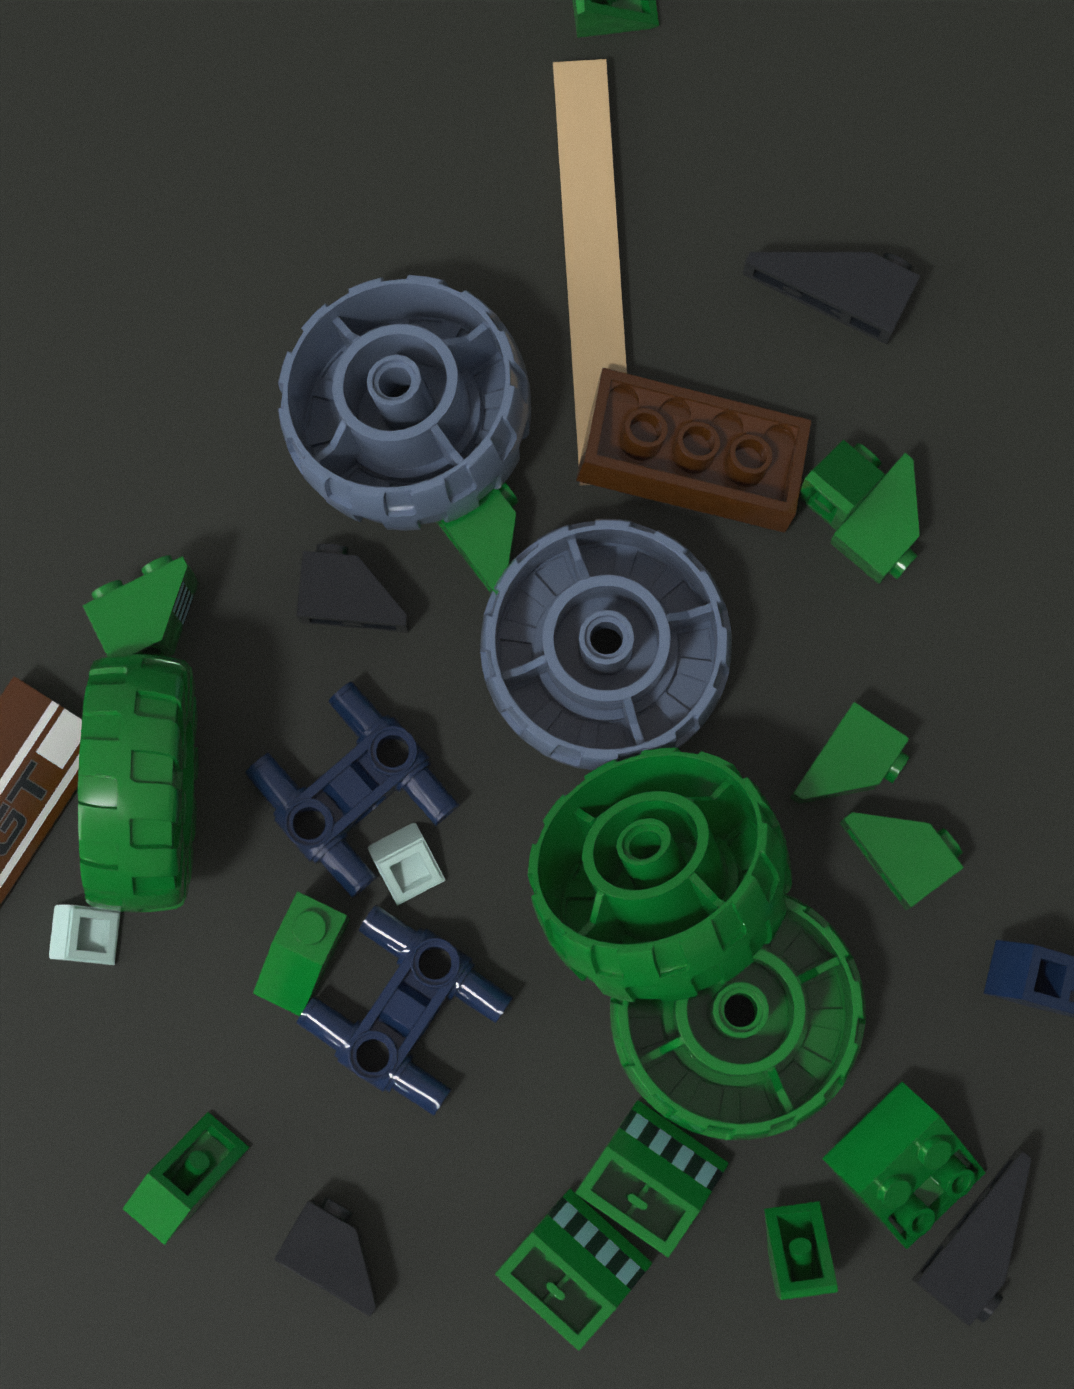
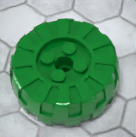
M133 654L96 659L91 665L84 696L79 751L78 836L82 886L86 902L92 907L123 912H156L177 909L187 899L194 857L193 841L196 834L197 802L194 797V783L198 779L199 756L198 747H194L198 726L197 700L194 697L195 682L192 668L183 659L159 655Z
M679 748L641 751L640 755L621 761L614 759L585 775V780L577 785L569 794H562L543 819L544 827L537 844L532 843L529 855L528 879L534 892L531 900L542 930L556 954L581 981H585L588 978L596 984L602 994L630 1002H635L637 998L660 999L664 1003L695 997L698 995L697 991L716 983L724 984L753 963V956L764 944H769L778 931L787 911L785 895L792 886V869L786 839L764 795L750 778H743L732 763L703 751L694 754L681 752Z
M785 895L787 911L771 942L764 944L753 956L754 961L751 965L726 983H716L697 991L698 995L695 997L662 1003L660 999L637 998L635 1002H630L613 997L610 998V1021L613 1041L622 1068L637 1092L656 1111L668 1120L691 1132L723 1140H753L788 1131L823 1109L843 1087L854 1067L860 1052L866 1021L864 989L859 971L851 952L834 927L810 906L792 896ZM742 995L752 1002L754 1017L747 1026L736 1027L726 1019L724 1005L731 996Z

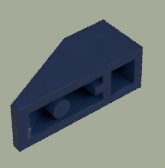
M996 940L983 994L1074 1018V956L1033 944Z

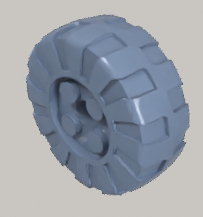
M408 275L406 279L385 281L381 277L349 288L348 294L329 306L325 303L308 319L301 328L303 333L293 351H287L278 381L279 389L282 393L281 408H278V414L289 453L304 479L328 504L360 523L365 518L382 523L386 530L406 531L421 530L422 524L440 520L449 523L479 507L478 501L492 489L497 490L502 487L520 460L519 447L521 441L529 435L531 424V390L526 367L519 348L499 317L482 300L467 290L461 293L450 288L442 279Z
M596 519L590 522L568 524L543 535L513 559L494 586V590L498 591V594L496 595L492 591L484 612L481 629L480 653L485 683L496 708L506 723L522 740L542 755L574 768L595 770L614 759L621 761L640 755L641 751L680 748L696 735L715 710L724 691L731 663L732 634L728 611L721 592L710 572L705 569L688 548L666 533L622 519ZM601 629L614 630L621 637L622 645L612 654H601L594 650L590 640L593 634Z

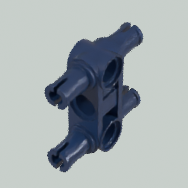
M350 681L339 689L328 700V703L359 738L356 741V747L308 788L306 786L300 788L270 753H266L246 770L245 774L275 809L273 813L274 821L309 862L313 861L315 864L321 862L353 898L376 879L374 873L346 841L349 836L347 833L396 790L398 792L404 790L435 826L459 807V803L430 771L429 767L432 764L429 761L430 757L414 740L412 735L406 731L395 717L391 718L390 715L383 717L368 698ZM389 740L403 741L409 747L407 760L398 767L391 768L383 765L379 761L378 755L382 745ZM307 811L320 812L325 818L326 825L324 831L319 837L311 840L299 837L296 831L298 818Z
M375 905L358 931L397 957L398 961L396 964L399 968L363 1021L359 1019L354 1023L318 998L313 997L296 1023L336 1050L334 1056L338 1058L337 1062L351 1070L358 1077L382 1092L387 1091L390 1093L394 1089L434 1116L452 1089L413 1063L412 1059L414 1056L410 1053L447 998L451 1001L456 997L475 1011L497 1023L513 999V996L473 969L475 963L472 962V958L428 928L424 930L420 927L416 931L378 905ZM442 949L450 955L451 968L445 977L430 979L423 975L421 959L429 950ZM371 1040L383 1042L389 1051L387 1065L378 1072L365 1070L359 1061L361 1047Z

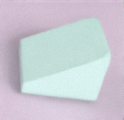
M411 823L368 846L371 857L397 906L446 881L416 823Z
M56 905L53 914L49 958L63 961L115 965L121 911L78 905Z

